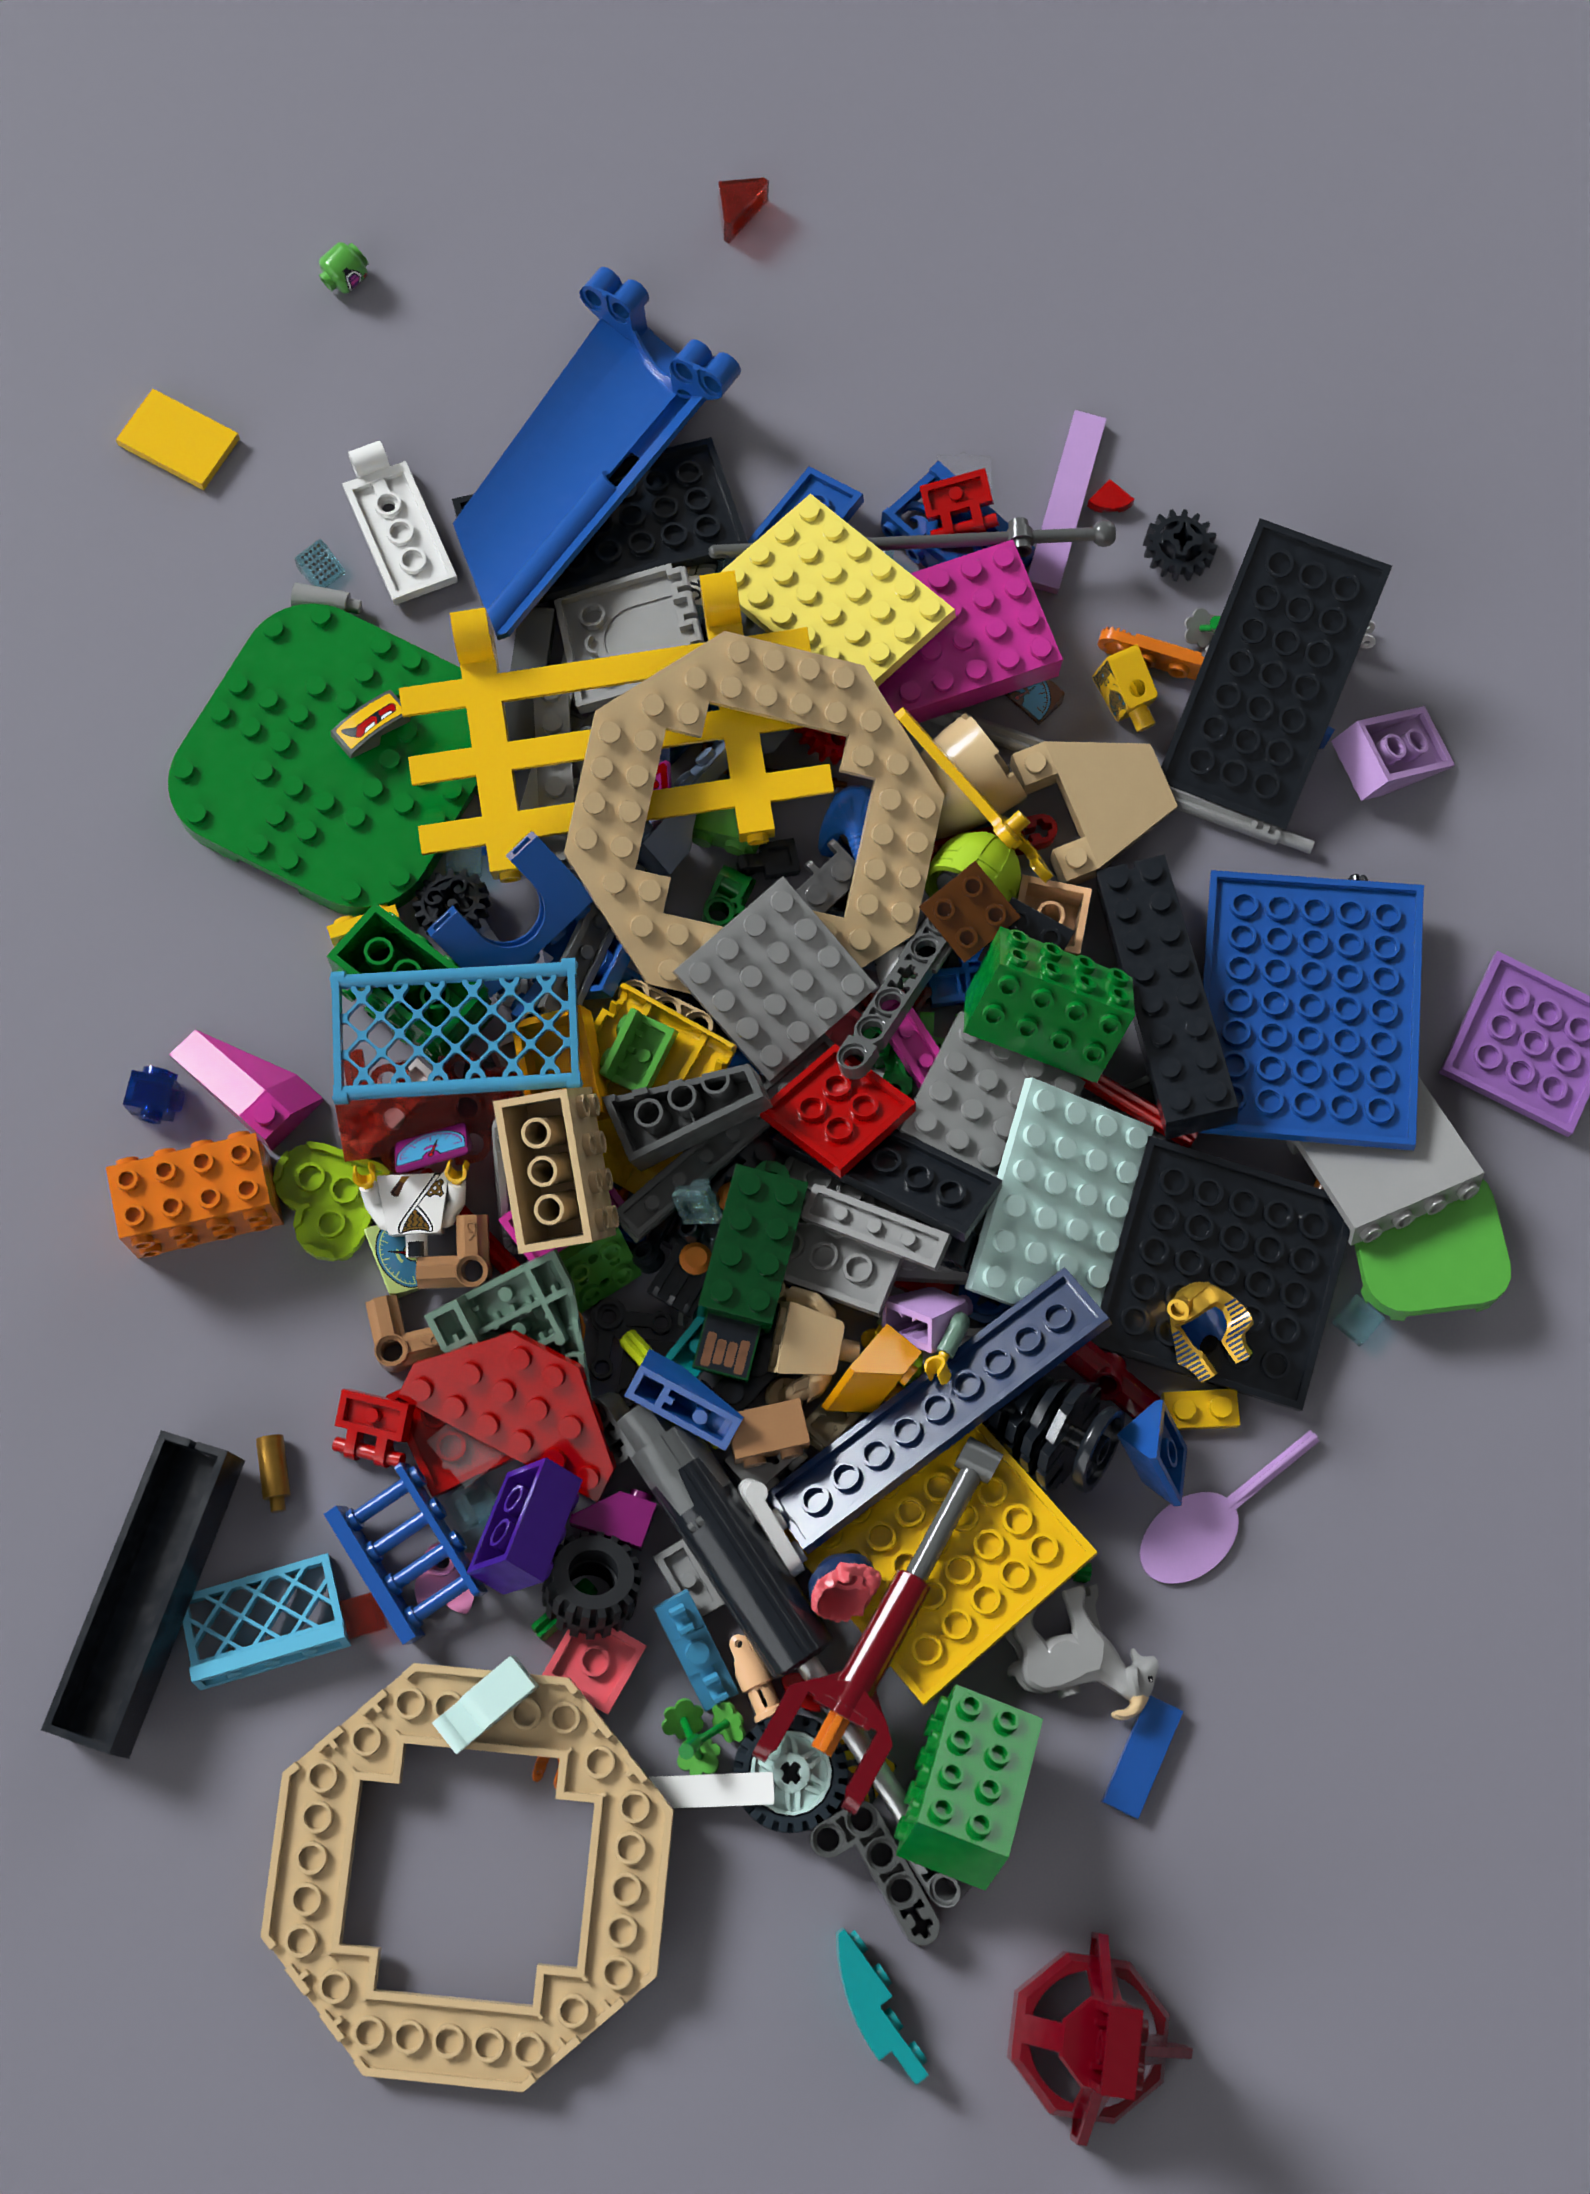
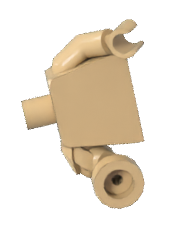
M783 1282L778 1299L780 1307L767 1372L803 1374V1376L796 1380L786 1377L776 1378L766 1388L765 1400L766 1404L770 1405L800 1398L801 1405H803V1401L807 1400V1403H810L825 1392L831 1382L832 1375H835L839 1360L853 1363L860 1354V1342L843 1338L845 1322L836 1319V1310L818 1293L796 1286L789 1288Z

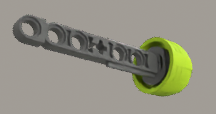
M961 833L948 840L930 862L925 891L931 897L976 861L1009 902L1012 897L1016 899L1021 884L1019 859L1012 848L1009 849L998 836L992 833ZM927 916L924 917L915 934L910 938L898 956V962L855 1024L854 1036L848 1035L839 1048L837 1062L840 1072L846 1078L860 1079L871 1070L879 1058V1051L887 1046L933 974L938 973L953 950ZM925 946H931L936 949L935 953L929 957L917 955L918 950ZM911 975H915V979L909 977ZM902 978H907L908 980L903 985ZM897 1000L900 1002V1006L894 1011H884L881 1009L885 1001ZM870 1027L882 1029V1033L874 1039H868L863 1036L864 1031ZM857 1054L864 1057L863 1062L858 1066L851 1067L844 1064L845 1060L851 1055Z

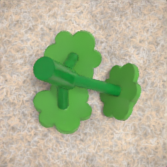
M682 1698L676 1702L674 1707L665 1709V1720L661 1725L663 1732L666 1735L675 1734L678 1739H687L678 1750L677 1764L681 1770L689 1771L690 1775L714 1774L719 1769L717 1757L720 1755L721 1749L719 1745L712 1744L711 1738L719 1733L723 1734L724 1739L728 1743L744 1740L746 1737L743 1728L744 1719L731 1702L725 1700L720 1705L713 1706L712 1712L715 1716L712 1719L713 1727L700 1734L697 1733L704 1726L701 1718L704 1711L700 1705H693L690 1699Z

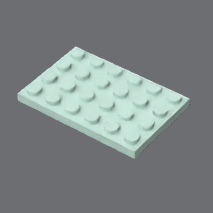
M1033 1077L1025 1078L997 1178L1002 1180V1188L987 1209L965 1289L1014 1306L1065 1267L1100 1307L1105 1287L1109 1281V1273L1119 1245L1120 1234L1129 1209V1202L1138 1176L1148 1136H1152L1154 1127Z

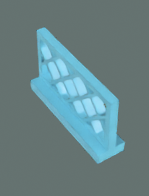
M328 1553L195 1591L190 1604L206 1600L215 1605L203 1625L192 1619L190 1607H188L182 1622L191 1667H189L191 1681L200 1691L351 1646ZM323 1566L325 1579L317 1592L300 1583L308 1570ZM297 1573L294 1579L289 1577V1575ZM281 1578L290 1583V1586L278 1603L264 1595L263 1592L270 1581ZM260 1584L256 1590L251 1587ZM296 1588L313 1596L302 1615L286 1607ZM327 1588L330 1599L323 1596ZM244 1589L253 1596L242 1613L225 1605L234 1591ZM222 1595L219 1601L214 1599V1597ZM259 1599L276 1607L264 1626L248 1618ZM321 1600L332 1607L335 1620L318 1625L308 1618ZM221 1610L238 1618L226 1637L210 1629ZM283 1611L296 1618L298 1622L290 1634L280 1636L271 1631V1628ZM244 1622L261 1631L254 1643L246 1647L233 1642ZM304 1624L310 1626V1628L301 1630ZM193 1626H195V1627H197L198 1629H200L199 1632L197 1633L196 1637H195V1632H194V1627H193ZM206 1634L223 1642L214 1656L200 1660L198 1646ZM267 1635L273 1638L264 1641ZM229 1646L235 1649V1650L226 1652V1650L228 1649Z

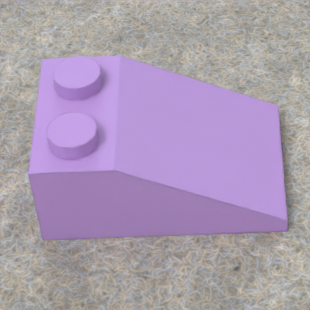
M1425 706L1358 720L1331 741L1361 801L1386 795L1448 770L1455 765Z

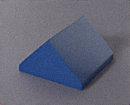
M1156 1400L1124 1427L1117 1436L1141 1481L1174 1507L1182 1506L1187 1446L1164 1400Z

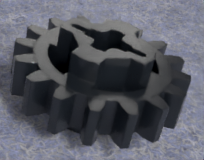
M1172 509L1169 511L1167 519L1159 514L1155 524L1150 523L1143 541V546H1146L1144 558H1153L1150 568L1154 569L1159 566L1162 569L1161 577H1164L1169 572L1172 573L1173 581H1177L1179 575H1184V578L1190 581L1193 572L1198 576H1202L1205 568H1210L1218 545L1214 544L1217 535L1214 532L1207 533L1210 527L1209 521L1203 524L1198 522L1200 514L1197 513L1193 518L1188 517L1187 510L1183 509L1181 516H1177Z

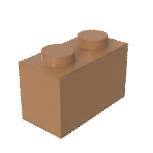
M800 1398L738 1412L744 1418L730 1441L735 1464L743 1463L744 1468H752L766 1464V1457L781 1455L782 1460L792 1459L804 1455L803 1449L809 1448L810 1439Z

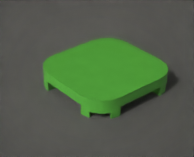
M1482 1179L1479 1192L1472 1198L1465 1201H1460V1199L1447 1204L1443 1210L1433 1215L1423 1214L1415 1218L1412 1223L1404 1228L1396 1229L1394 1227L1382 1232L1377 1239L1371 1242L1364 1243L1361 1241L1354 1244L1363 1283L1361 1294L1365 1303H1371L1379 1312L1390 1316V1320L1404 1321L1407 1316L1474 1308L1476 1312L1489 1309L1503 1295L1511 1280V1263L1494 1195L1484 1179Z

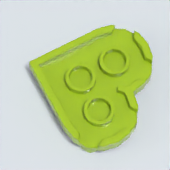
M308 1141L304 1145L296 1146L291 1151H285L276 1163L273 1181L279 1198L286 1207L295 1211L293 1227L296 1239L303 1249L319 1260L346 1261L350 1259L366 1239L363 1229L370 1227L374 1221L365 1208L359 1186L353 1181L354 1165L357 1166V1172L360 1175H368V1162L374 1163L376 1182L377 1176L393 1175L394 1170L392 1167L320 1142Z

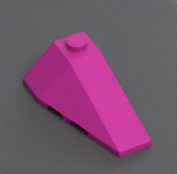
M194 1030L169 1054L173 1060L252 1133L256 1132L261 1142L271 1151L324 1101L297 1074L198 1030Z

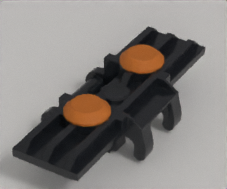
M737 1157L719 1172L712 1184L713 1189L720 1197V1201L703 1226L701 1238L694 1243L686 1242L678 1233V1225L681 1222L680 1218H678L670 1233L666 1234L662 1244L670 1249L671 1252L646 1292L692 1318L698 1308L731 1180L726 1183L724 1178L732 1166L736 1164L742 1165L736 1160ZM693 1194L690 1201L695 1217H697L701 1208L695 1202V1194ZM711 1195L707 1196L704 1201L708 1200Z

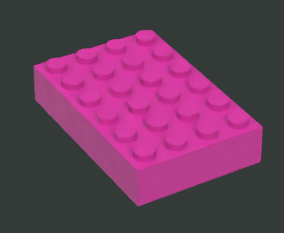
M1013 539L910 573L955 609L956 617L878 686V689L894 714L904 707L918 723L1059 676L1063 658Z

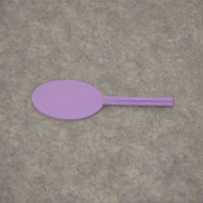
M1309 1430L1227 1498L1213 1492H1199L1182 1497V1506L1174 1507L1170 1504L1164 1508L1150 1523L1141 1541L1140 1562L1146 1574L1161 1583L1179 1584L1194 1580L1213 1569L1226 1556L1235 1541L1239 1524L1236 1509L1319 1443L1318 1436Z

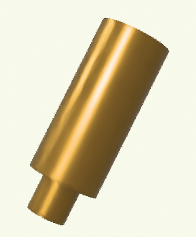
M274 1434L256 1438L263 1500H269L271 1513L286 1511L285 1497L291 1494L284 1436Z

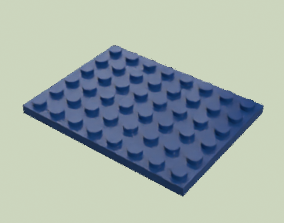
M1211 870L1203 986L1239 1107L1238 1122L1236 1124L1198 1133L1414 1151L1417 1132L1424 885Z

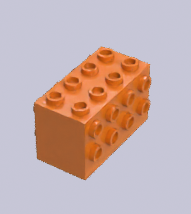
M238 1131L229 1134L228 1139L216 1142L210 1139L193 1142L190 1148L177 1151L175 1148H164L155 1151L153 1156L143 1159L125 1157L117 1160L116 1165L106 1167L119 1239L139 1259L284 1225L279 1197L273 1181L274 1172L271 1158L256 1132L250 1134L249 1131Z

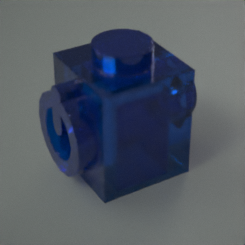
M145 1066L142 1072L132 1070L123 1101L124 1107L130 1114L137 1115L141 1121L150 1124H161L162 1120L173 1122L175 1113L182 1110L185 1093L177 1081L178 1074L154 1066Z

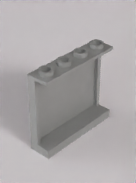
M1419 1076L1417 1132L1414 1151L1286 1140V1145L1292 1154L1301 1152L1350 1229L1348 1240L1350 1246L1361 1241L1364 1243L1371 1242L1377 1239L1382 1232L1391 1228H1404L1412 1223L1415 1218L1426 1213L1429 1215L1436 1214L1443 1210L1447 1204L1458 1199L1465 1201L1472 1198L1479 1192L1485 1173Z

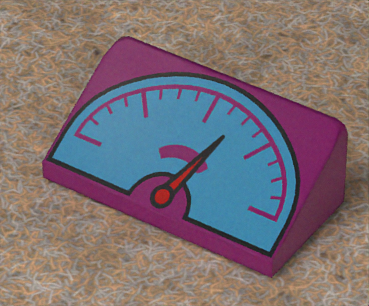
M459 1123L397 1142L395 1145L396 1172L401 1174L468 1154L472 1150L473 1144L467 1125Z

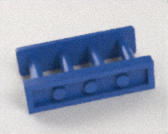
M400 1462L394 1466L401 1478L399 1481L356 1510L353 1508L348 1509L347 1506L336 1505L324 1513V1516L402 1645L413 1644L425 1636L421 1628L424 1624L423 1620L468 1589L474 1597L483 1596L488 1590L484 1583L467 1574L471 1563L464 1552L467 1549V1545L457 1530L451 1531L444 1520L447 1517V1513L436 1497L431 1499L424 1488L427 1485V1480L421 1470L416 1465L411 1467L409 1463ZM409 1492L420 1512L376 1542L368 1541L361 1530L364 1527V1522ZM429 1524L440 1544L395 1575L393 1573L388 1574L381 1563L384 1559L383 1555ZM449 1557L459 1572L460 1577L416 1607L412 1605L408 1607L401 1596V1593L404 1592L403 1587Z

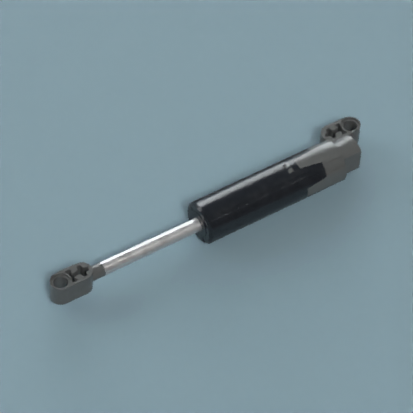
M606 1392L594 1397L592 1401H595L604 1427L603 1434L609 1451L613 1453L616 1464L631 1459L772 1678L781 1679L796 1669L804 1681L828 1675L816 1655L832 1644L833 1635L822 1618L811 1609V1602L795 1577L786 1568L777 1551L770 1543V1539L753 1516L751 1510L705 1440L640 1404L630 1410L624 1399L615 1392ZM600 1406L604 1408L606 1418L602 1415ZM823 1708L825 1713L828 1715L829 1711ZM850 1723L842 1737L857 1762L860 1763L872 1741L868 1734ZM884 1761L872 1785L898 1823L902 1815L906 1816L909 1805L904 1803L906 1792ZM907 1860L908 1865L931 1900L940 1907L950 1908L955 1906L972 1888V1885ZM946 1878L952 1880L956 1889L947 1883Z

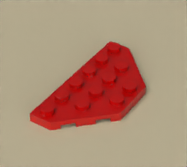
M517 1330L415 1362L397 1396L525 1465L547 1457L581 1478L582 1483L578 1493L595 1502L601 1499L617 1466L613 1453L609 1451L604 1437V1427L595 1401L591 1399L586 1384L587 1377L582 1364Z

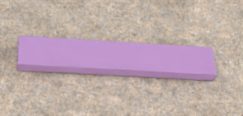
M1077 410L1074 411L1041 530L1077 527L1107 418ZM1072 542L1039 543L1036 545L1028 574L1033 588L1058 595Z

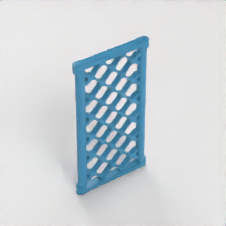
M576 957L562 958L561 962L362 974H346V971L331 972L329 980L332 989L334 1070L332 1099L334 1104H350V1100L582 1087L576 982L578 962ZM549 977H551V978H550L549 980H547V981L543 980V978H549ZM558 977H568V1001L562 1000L552 991ZM536 978L542 987V992L531 1003H526L515 993V990L520 985L521 979ZM499 980L505 989V993L494 1005H489L478 996V993L483 987L484 981ZM469 982H476L474 985L469 984ZM447 983H462L468 991L467 997L457 1007H451L441 998ZM432 984H439L437 987L432 986ZM411 985H425L431 993V997L420 1009L416 1010L404 1000V997ZM395 986H402L400 989H395ZM388 987L394 995V999L383 1011L378 1012L367 1002V999L371 995L373 988ZM351 989L357 1001L345 1014H342V990ZM545 995L553 996L562 1005L561 1009L550 1020H545L535 1011V1006ZM508 997H514L524 1006V1011L514 1022L506 1021L497 1012L498 1008ZM472 999H477L487 1008V1013L477 1024H470L460 1014L461 1010ZM440 1001L450 1010V1015L440 1026L435 1027L423 1017V1014L433 1002ZM398 1003L404 1004L413 1012L412 1018L401 1029L395 1028L386 1019L387 1014ZM365 1005L375 1013L376 1018L366 1030L359 1031L350 1023L349 1018L360 1006ZM565 1012H569L570 1037H564L554 1028V1023ZM533 1014L544 1023V1027L533 1039L529 1040L517 1030V1025L526 1015ZM491 1016L499 1018L507 1027L505 1032L494 1042L489 1041L480 1033V1027ZM454 1018H459L469 1027V1032L457 1044H453L442 1033L443 1029ZM418 1020L423 1021L432 1029V1034L420 1046L414 1045L405 1036L406 1031ZM384 1022L394 1030L395 1036L385 1047L378 1048L369 1040L368 1035L379 1023ZM346 1024L357 1033L358 1037L348 1049L343 1050V1025ZM547 1031L554 1032L563 1040V1045L551 1057L546 1056L536 1047L537 1041ZM510 1033H515L526 1043L525 1048L514 1059L508 1058L499 1050L500 1043ZM474 1035H478L489 1046L488 1050L477 1061H472L462 1052L463 1045ZM437 1037L442 1038L451 1046L450 1053L440 1063H434L424 1052L426 1047ZM400 1039L405 1040L414 1049L413 1055L403 1065H397L387 1055L389 1049ZM361 1042H367L377 1051V1054L366 1067L362 1068L350 1058V1054ZM570 1048L571 1073H561L555 1061L565 1049ZM530 1050L536 1051L545 1059V1064L541 1068L539 1075H524L518 1067V1062ZM493 1052L498 1053L508 1062V1066L503 1071V1077H487L481 1069V1064ZM459 1054L470 1063V1069L466 1073L465 1079L450 1080L444 1072V1066L454 1055ZM417 1057H424L433 1065V1071L428 1076V1081L412 1082V1079L406 1072L407 1068ZM380 1059H386L396 1068L390 1083L375 1084L369 1075L370 1070ZM344 1061H349L359 1071L353 1085L344 1086ZM554 1071L555 1074H547V1072ZM517 1073V1076H510V1074ZM479 1075L480 1078H473V1076ZM438 1077H442V1078H443V1080H435V1079L438 1078ZM401 1079L405 1080V1082L398 1083V1081ZM364 1081L368 1082L366 1085H361Z

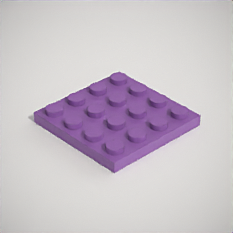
M1497 951L1489 963L1439 1073L1569 1137L1573 1134L1590 1096V996Z

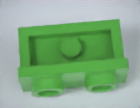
M631 1008L628 1015H624L617 1025V1037L612 1047L607 1048L602 1055L599 1074L631 1091L643 1087L652 1088L679 1032Z

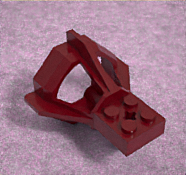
M1091 1933L1089 1955L1062 1951L1014 1990L1007 2058L1050 2115L1072 2118L1070 2139L1077 2145H1088L1095 2121L1115 2124L1164 2083L1166 2058L1192 2059L1193 2048L1183 2044L1167 2042L1169 2013L1130 1961L1110 1958L1109 1935L1103 1933ZM1087 1971L1092 1996L1064 2017L1062 2022L1033 2015L1039 2000L1054 1983L1073 1973ZM1117 1977L1129 1983L1143 1997L1152 2013L1156 2034H1149V2020L1143 2018L1144 2010L1128 2004L1127 2001H1122ZM1030 2045L1059 2052L1060 2060L1081 2087L1073 2103L1058 2096L1043 2081L1034 2065ZM1147 2065H1151L1150 2070L1144 2079L1145 2067ZM1110 2097L1125 2099L1120 2103L1105 2107Z

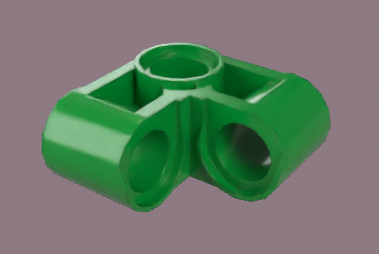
M724 864L704 904L701 921L725 927L745 909V904L752 893L756 880ZM713 911H721L726 914L727 918L723 921H715L709 914Z

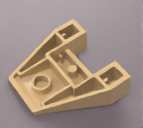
M1044 741L1016 752L1011 756L1010 769L1017 777L1026 795L1057 783L1079 833L1080 839L1053 849L1049 858L1058 881L1062 883L1078 885L1095 878L1096 870L1107 868L1178 807L1151 744Z

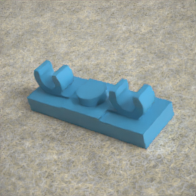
M685 1589L653 1606L704 1711L706 1712L713 1708V1706L739 1694L689 1591Z

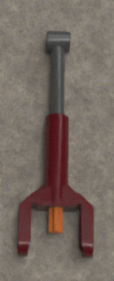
M971 1436L969 1437L954 1464L955 1467L960 1469L955 1481L909 1563L907 1570L896 1571L844 1669L837 1673L789 1685L757 1743L752 1756L764 1763L766 1762L769 1755L779 1747L806 1695L809 1694L814 1697V1703L829 1711L811 1744L818 1751L832 1757L850 1723L866 1733L869 1730L875 1733L845 1789V1800L841 1806L844 1810L856 1815L893 1746L877 1689L931 1590V1587L925 1581L930 1576L980 1481L986 1484L989 1483L1003 1457L1002 1453Z

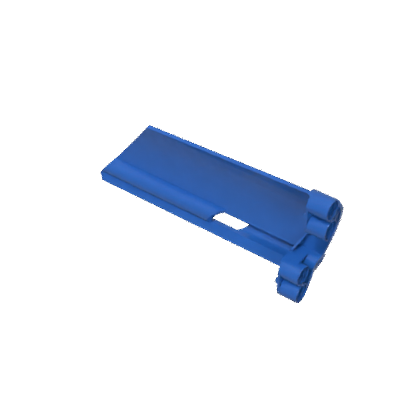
M600 267L579 291L582 302L599 318V321L453 522L463 554L482 604L486 608L497 640L507 638L515 631L704 402L721 398L741 374L740 365L731 355L719 352L714 357L710 349L699 340L692 339L679 354L675 352L647 326L644 308L649 301L647 290L642 284L632 279H628L622 284L618 275L607 267ZM630 453L635 454L639 458L638 462L618 486H614L608 479Z

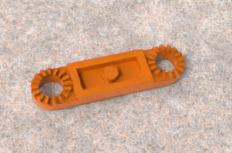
M1114 627L1103 628L1097 643L1102 651L1110 655L1138 644L1148 669L1156 668L1163 670L1175 678L1196 680L1205 658L1201 656V652L1138 633L1134 636L1129 632L1126 633L1124 629L1120 631L1118 627L1116 630Z

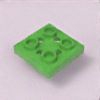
M619 1227L615 1228L616 1235L594 1242L570 1245L559 1252L574 1282L577 1308L580 1313L642 1275L640 1269L633 1263L632 1253Z

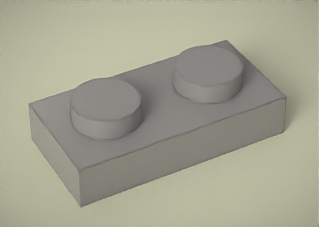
M683 1539L653 1556L673 1594L676 1595L687 1589L702 1618L724 1605V1602Z

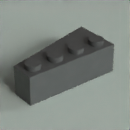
M749 1063L705 1073L701 1077L693 1079H678L649 1089L643 1087L634 1089L631 1093L618 1096L612 1094L602 1097L629 1162L641 1172L773 1107L760 1076Z

